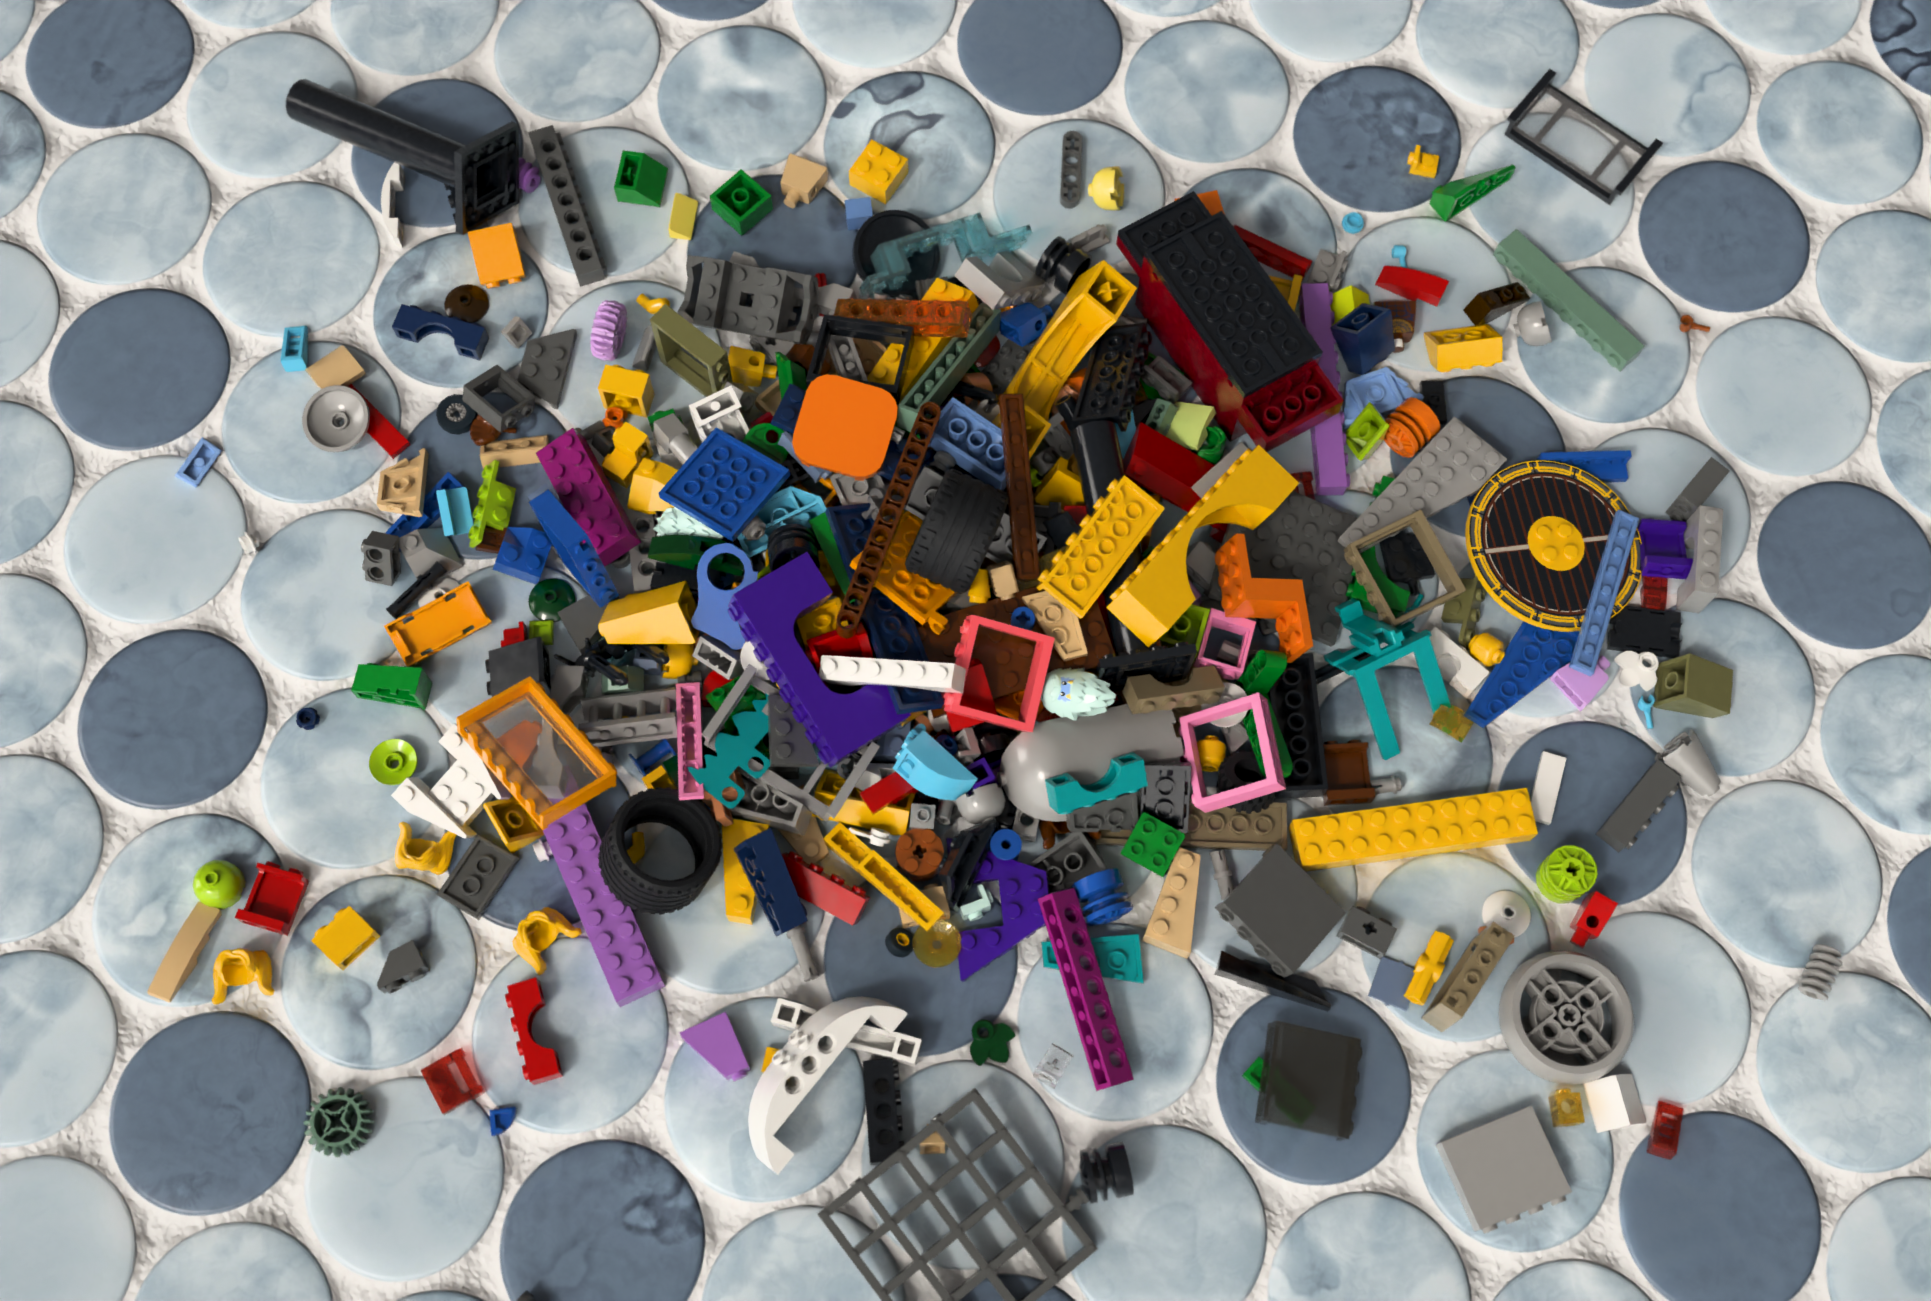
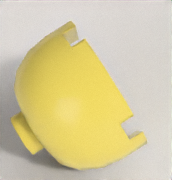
M1119 166L1106 167L1099 170L1094 175L1092 183L1088 185L1089 196H1093L1094 203L1104 210H1121L1120 206H1123L1124 183H1120L1119 177H1123Z

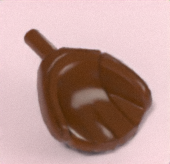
M477 415L470 427L471 439L477 446L487 445L501 435V432L480 415ZM507 428L502 432L516 434V428Z

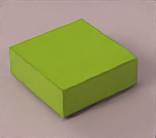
M553 620L529 621V639L542 637L545 645H554Z

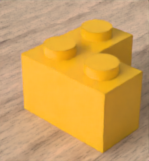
M625 422L622 427H618L615 430L612 438L615 449L611 454L605 456L602 468L607 477L627 489L632 483L633 474L643 458L650 459L654 454L648 435Z

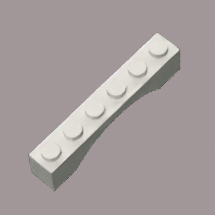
M828 655L821 656L819 670L821 680L834 685H891L949 693H963L966 669L954 663Z
M778 998L771 1023L773 1026L795 1031L818 1010ZM863 1025L846 1047L885 1059L893 1058V1061L915 1067L922 1039L898 1032L890 1033L884 1029Z

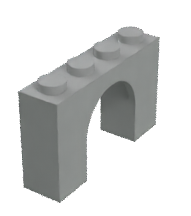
M1009 251L998 252L989 267L977 256L965 258L955 274L959 281L992 310L1036 301L1042 295V288L1046 284Z
M1700 505L1686 521L1687 528L1684 531L1685 548L1694 549V558L1687 579L1677 590L1676 610L1700 613L1718 595L1723 509Z

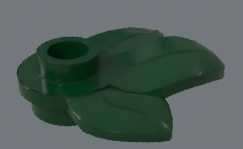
M985 1019L977 1021L971 1030L974 1040L970 1046V1054L973 1061L978 1066H981L989 1057L993 1061L1006 1063L1009 1057L1006 1042L1015 1037L1014 1031L1004 1023L993 1024ZM982 1028L988 1030V1035L985 1037L979 1034V1030Z

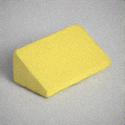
M675 193L668 228L670 238L692 240L698 208L697 200L680 193Z

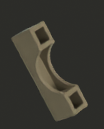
M1215 665L1193 668L1187 683L1180 686L1165 685L1157 681L1150 674L1128 677L1122 693L1132 714H1147L1152 711H1167L1173 708L1219 702L1225 686Z

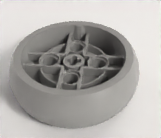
M1552 951L1528 959L1509 977L1499 1002L1500 1029L1509 1050L1527 1070L1551 1082L1583 1084L1605 1076L1623 1059L1632 1041L1634 1013L1630 997L1624 985L1608 967L1582 953ZM1547 971H1570L1582 976L1590 983L1584 986L1574 981H1554ZM1523 990L1532 998L1529 1008L1531 1030L1528 1033H1525L1520 1017V1000ZM1545 992L1553 995L1554 1003L1546 1000ZM1580 997L1587 999L1589 1003L1588 1008L1581 1005ZM1605 1001L1610 1011L1612 1024L1609 1043L1600 1035L1604 1024L1601 1004ZM1565 1013L1570 1015L1567 1021L1563 1018ZM1544 1026H1547L1551 1029L1553 1034L1552 1038L1547 1037L1544 1034ZM1579 1031L1586 1034V1043L1579 1039ZM1548 1048L1563 1054L1578 1053L1586 1064L1580 1066L1564 1065L1549 1059L1542 1052Z

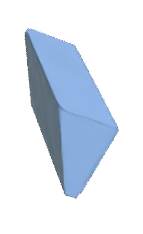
M202 437L174 476L197 487L222 450Z

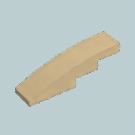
M198 901L161 962L147 991L149 995L169 1003L173 1000L198 964L196 958L209 941V932L222 915L220 909L208 907Z

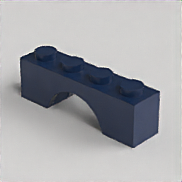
M401 304L392 325L398 338L416 343L433 333L447 334L454 339V345L459 355L479 361L489 340L485 327L479 323H467L458 317L449 318L436 311L428 312L422 310L415 305L407 306Z

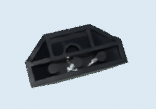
M992 819L960 831L959 835L955 836L950 844L951 851L948 857H944L940 863L939 877L947 903L956 913L959 912L991 849L990 841L992 836L1001 829V825L996 820Z

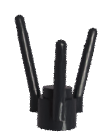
M585 638L586 649L591 647L589 638ZM554 654L555 659L569 666H584L583 655L579 656L576 662H573L563 656ZM585 667L583 672L593 678L596 670Z

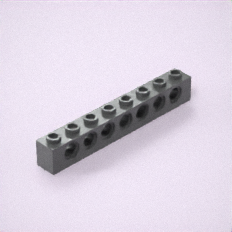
M553 125L528 132L580 287L604 280L603 271L607 270L603 257L598 258L597 253L601 251L597 239L592 240L591 238L594 230L591 221L586 222L585 216H588L585 204L579 203L578 199L582 198L578 185H573L572 181L576 180L572 167L568 168L566 165L570 161L566 150H561L560 146L564 145L560 132L556 133Z

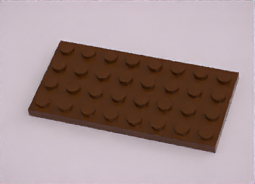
M1036 587L1014 593L1015 597L1001 600V598H997L986 603L942 615L948 620V623L939 635L931 630L928 622L924 625L916 623L915 625L929 662L955 664L956 657L954 652L956 645L961 641L962 633H960V627L963 626L966 616L976 615L1011 625L1010 621L1013 611L1019 607H1027L1022 597L1045 590L1039 591ZM1097 599L1083 618L1080 619L1078 617L1088 652L1087 656L1063 661L1053 646L1046 675L1060 668L1062 670L1084 668L1085 671L1097 668L1099 659H1102L1104 655L1115 654ZM1035 619L1034 627L1031 631L1046 635ZM978 626L971 657L974 659L978 658L981 661L993 700L1024 691L1036 641ZM944 706L931 710L933 719L946 715Z

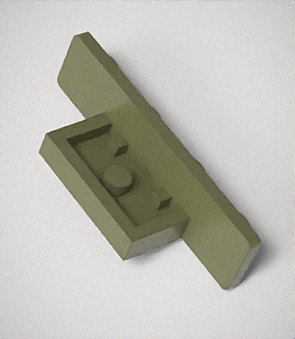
M1474 574L1473 579L1460 578L1466 591L1445 603L1441 617L1444 623L1462 624L1458 642L1466 650H1469V643L1475 636L1476 622H1479L1481 615V602L1485 600L1486 595L1485 589L1476 574Z

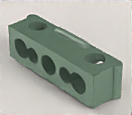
M1157 398L1145 425L1166 436L1178 406Z

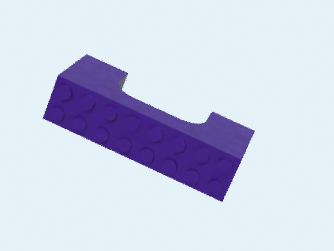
M808 552L733 594L727 611L734 622L738 621L742 628L740 632L746 642L750 641L755 648L753 652L760 663L763 661L767 667L766 673L773 683L776 682L781 689L779 694L785 703L789 702L793 708L792 714L799 724L802 723L807 730L805 731L807 739L811 744L815 743L819 749V758L825 765L828 764L831 768L900 726L911 714L897 715L887 685H866L851 694H838L828 689L798 644L794 636L793 626L796 620L825 604L833 591Z

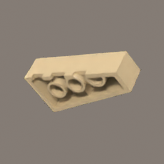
M1179 847L1171 862L1142 941L1188 959L1191 953L1201 855Z

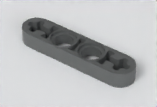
M1076 131L1065 133L1062 143L1060 203L1068 209L1076 207L1080 197L1082 136ZM1072 139L1075 142L1074 149H1070V140ZM1074 157L1077 159V162L1069 164L1066 162V158ZM1073 175L1076 181L1069 183L1065 180V177ZM1068 190H1072V200L1067 198Z

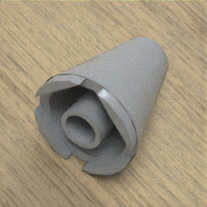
M1690 730L1689 735L1683 732L1664 746L1666 751L1662 755L1659 752L1654 758L1656 761L1659 759L1682 777L1680 779L1682 782L1701 796L1706 794L1712 796L1720 789L1718 785L1721 783V780L1697 734L1693 730Z

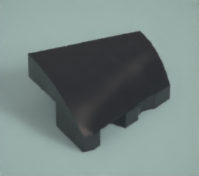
M1067 511L1056 513L1043 522L1058 551L1061 550L1062 552L1068 546L1065 542L1073 532L1077 534L1081 529Z

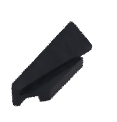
M1224 951L1220 952L1214 975L1236 981L1237 984L1323 1011L1328 1012L1331 1009V1004L1327 1002L1315 980L1295 974L1284 978L1275 973L1269 966L1246 959L1241 960Z

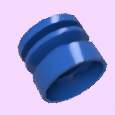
M1113 868L1094 873L1082 878L1071 886L1075 888L1079 903L1089 902V904L1081 909L1083 915H1088L1084 918L1088 927L1113 922L1133 910L1131 901H1125L1129 898L1128 892L1116 893L1117 890L1124 886L1119 869Z

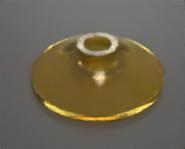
M939 919L928 932L921 926L917 928L913 936V950L916 957L923 964L934 968L944 967L951 964L959 955L961 936L953 924ZM935 941L941 942L942 946L939 949L933 948L932 944Z

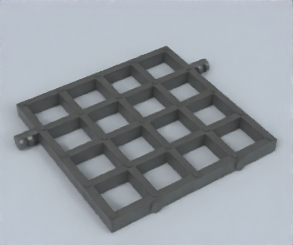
M976 1088L972 1089L944 1113H938L930 1120L931 1123L863 1178L859 1177L853 1181L848 1190L817 1214L881 1301H893L889 1294L918 1270L922 1272L942 1301H959L986 1278L1004 1301H1016L994 1271L1023 1247L1047 1278L1019 1301H1036L1098 1249L1071 1214L1075 1209L1078 1211L1082 1203L1086 1204L1089 1202L1085 1193L1079 1188L1075 1191L1076 1195H1070L1068 1197L1069 1201L1063 1204ZM973 1101L996 1132L966 1155L944 1124ZM936 1131L959 1162L931 1185H928L906 1154ZM1002 1140L1025 1170L995 1193L973 1162ZM899 1161L921 1190V1193L891 1216L868 1185ZM966 1170L988 1200L958 1224L935 1193L962 1171ZM1031 1178L1054 1209L1024 1232L1002 1201ZM861 1191L884 1223L853 1247L830 1215ZM928 1200L951 1231L920 1255L897 1224ZM995 1209L1017 1239L987 1263L965 1232L991 1210ZM1061 1217L1083 1247L1054 1271L1032 1240ZM888 1231H891L913 1262L882 1286L859 1255ZM958 1239L980 1270L949 1294L927 1263Z

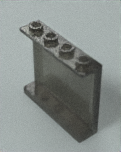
M1281 1021L1269 1023L1255 1123L1263 1125L1270 1123L1336 1137L1338 1141L1349 1139L1354 1127L1351 1119L1352 1111L1355 1109L1357 1101L1354 1093L1355 1086L1359 1082V1071H1357L1358 1061H1360L1362 1056L1361 1039Z

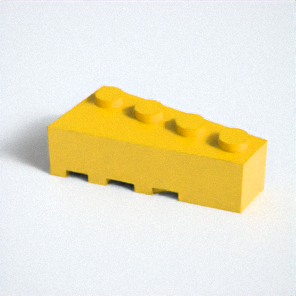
M733 819L734 824L727 827L722 825L726 916L728 921L753 925L757 897L733 848L744 840L770 827L768 824Z

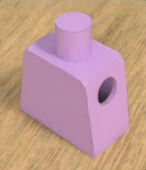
M1599 656L1592 676L1569 668V663L1558 669L1550 678L1579 711H1582L1609 679L1604 671L1610 667V663L1604 656Z

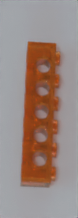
M838 299L833 315L912 326L914 328V336L967 338L972 320L968 301Z

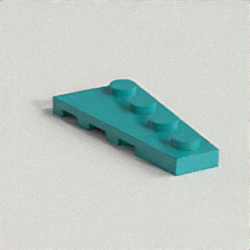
M1139 934L1090 938L1102 977L1144 983ZM1051 941L1041 942L1043 967L1059 970Z

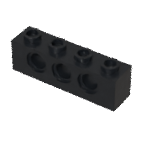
M893 1058L863 1061L871 1166L879 1165L904 1145V1141H899L898 1131H903L902 1115L897 1116L896 1106L901 1105L900 1090H895L894 1080H899L898 1065H893ZM881 1080L887 1081L890 1085L889 1089L883 1093L875 1089L876 1083ZM883 1105L890 1107V1116L887 1118L879 1117L877 1114L879 1107ZM890 1131L893 1134V1140L887 1144L882 1143L879 1140L881 1132Z

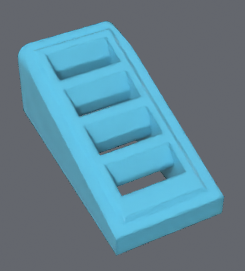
M307 326L287 327L284 329L280 361L286 372L304 371L307 368Z

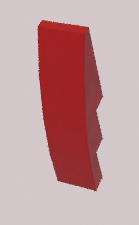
M895 771L859 794L872 815H874L891 803L894 805L909 794H915L919 790L913 788Z

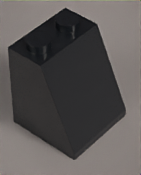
M535 637L489 651V659L485 660L486 672L490 673V681L487 682L488 695L494 697L529 676L536 683L539 682L543 686L547 695L551 693L549 651L542 637Z

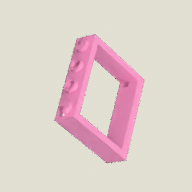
M1260 693L1179 718L1181 724L1179 726V734L1184 740L1185 745L1183 749L1184 758L1187 762L1191 763L1190 783L1193 787L1191 798L1194 806L1207 813L1286 789L1268 700ZM1253 709L1267 779L1207 797L1194 727Z

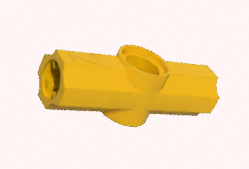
M1434 931L1431 935L1424 953L1420 955L1414 966V974L1403 995L1410 1002L1421 1006L1426 1002L1433 984L1438 981L1445 967L1443 963L1454 942L1449 935Z

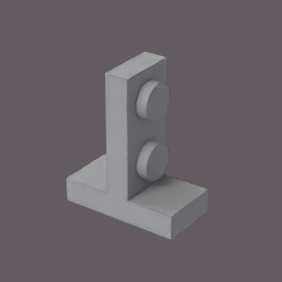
M1058 412L1049 419L1051 426L1042 440L1048 448L1054 446L1061 456L1068 460L1074 454L1072 440L1060 424L1064 418Z

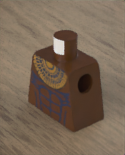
M1416 301L1374 302V306L1391 310L1395 346L1393 353L1402 352L1404 350V343L1410 342L1414 333Z

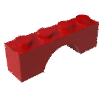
M535 977L508 985L509 993L505 994L508 1008L513 1009L514 1017L511 1018V1024L514 1032L518 1031L520 1041H517L516 1045L519 1055L524 1056L526 1065H522L525 1080L529 1079L533 1085L563 1077L558 1053L552 1048L538 1045L532 1035L534 1017L539 1010L546 1006L540 981Z

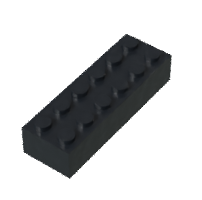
M1305 653L1292 663H1287L1284 672L1267 693L1292 760V772L1289 777L1284 778L1286 789L1277 791L1276 799L1323 797L1328 790L1313 653Z

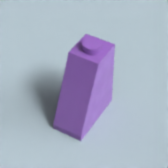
M726 1012L679 1032L682 1039L727 1080L738 1081L746 1077V1072L750 1071L748 1062Z

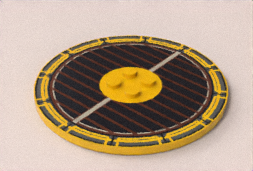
M1545 460L1518 463L1494 475L1475 496L1467 515L1465 528L1468 557L1484 589L1510 614L1524 622L1547 630L1562 632L1580 631L1615 512L1618 509L1628 514L1630 512L1607 485L1577 467ZM1636 529L1610 619L1629 603L1641 579L1640 545L1642 542L1638 529Z

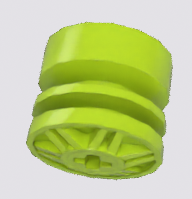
M1564 845L1555 849L1538 866L1536 883L1541 894L1548 900L1558 904H1568L1580 898L1595 884L1598 875L1597 865L1593 857L1583 848L1575 845Z

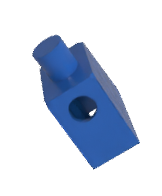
M1024 303L1001 313L1000 333L1019 346L1024 347L1041 336L1047 326L1046 320L1053 317V311L1049 305L1038 308L1031 303Z

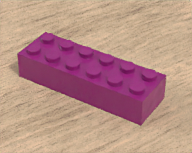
M571 428L536 452L564 508L588 535L604 567L641 543L584 436L574 428Z

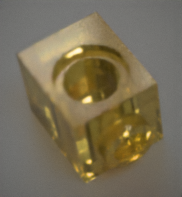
M1571 1089L1555 1090L1556 1094L1548 1097L1553 1127L1578 1126L1585 1123L1580 1092L1571 1093ZM1562 1101L1570 1105L1571 1111L1569 1114L1562 1110Z

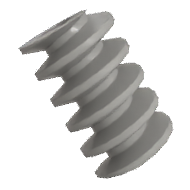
M1816 944L1813 947L1814 953L1809 956L1810 961L1806 963L1805 968L1807 970L1802 972L1803 978L1798 982V990L1811 998L1828 1000V996L1823 991L1831 992L1832 987L1826 983H1835V978L1830 974L1838 975L1839 970L1833 966L1840 967L1843 962L1837 958L1841 956L1838 950L1826 945Z

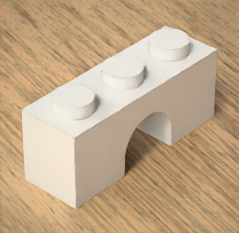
M1435 627L1431 631L1432 636H1430L1437 662L1445 660L1453 664L1456 673L1449 684L1467 699L1490 672L1482 662L1472 658L1463 646L1454 643L1445 631Z

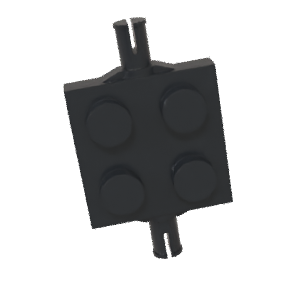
M1402 530L1395 536L1382 540L1379 544L1388 579L1393 583H1407L1410 596H1416L1420 594L1417 582L1422 579L1433 578L1435 572L1416 535L1406 534L1405 530Z

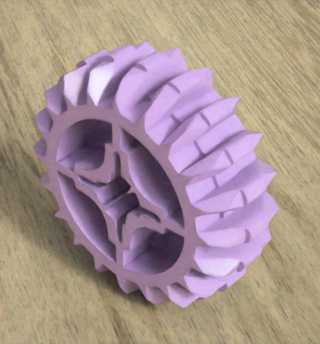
M605 300L600 304L596 312L590 335V349L593 356L600 360L613 361L620 354L627 327V311L622 303Z

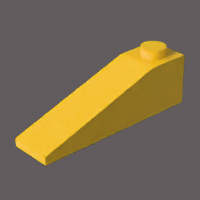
M643 458L633 474L627 504L628 509L646 514H656L657 511H665L670 507L674 508V506L660 499L658 493L678 470L665 463Z

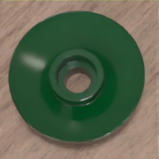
M555 578L546 579L539 582L531 590L528 600L529 608L532 614L541 621L553 620V622H558L561 619L557 612L575 603V595L570 585L565 581ZM554 595L552 600L546 599L547 596Z

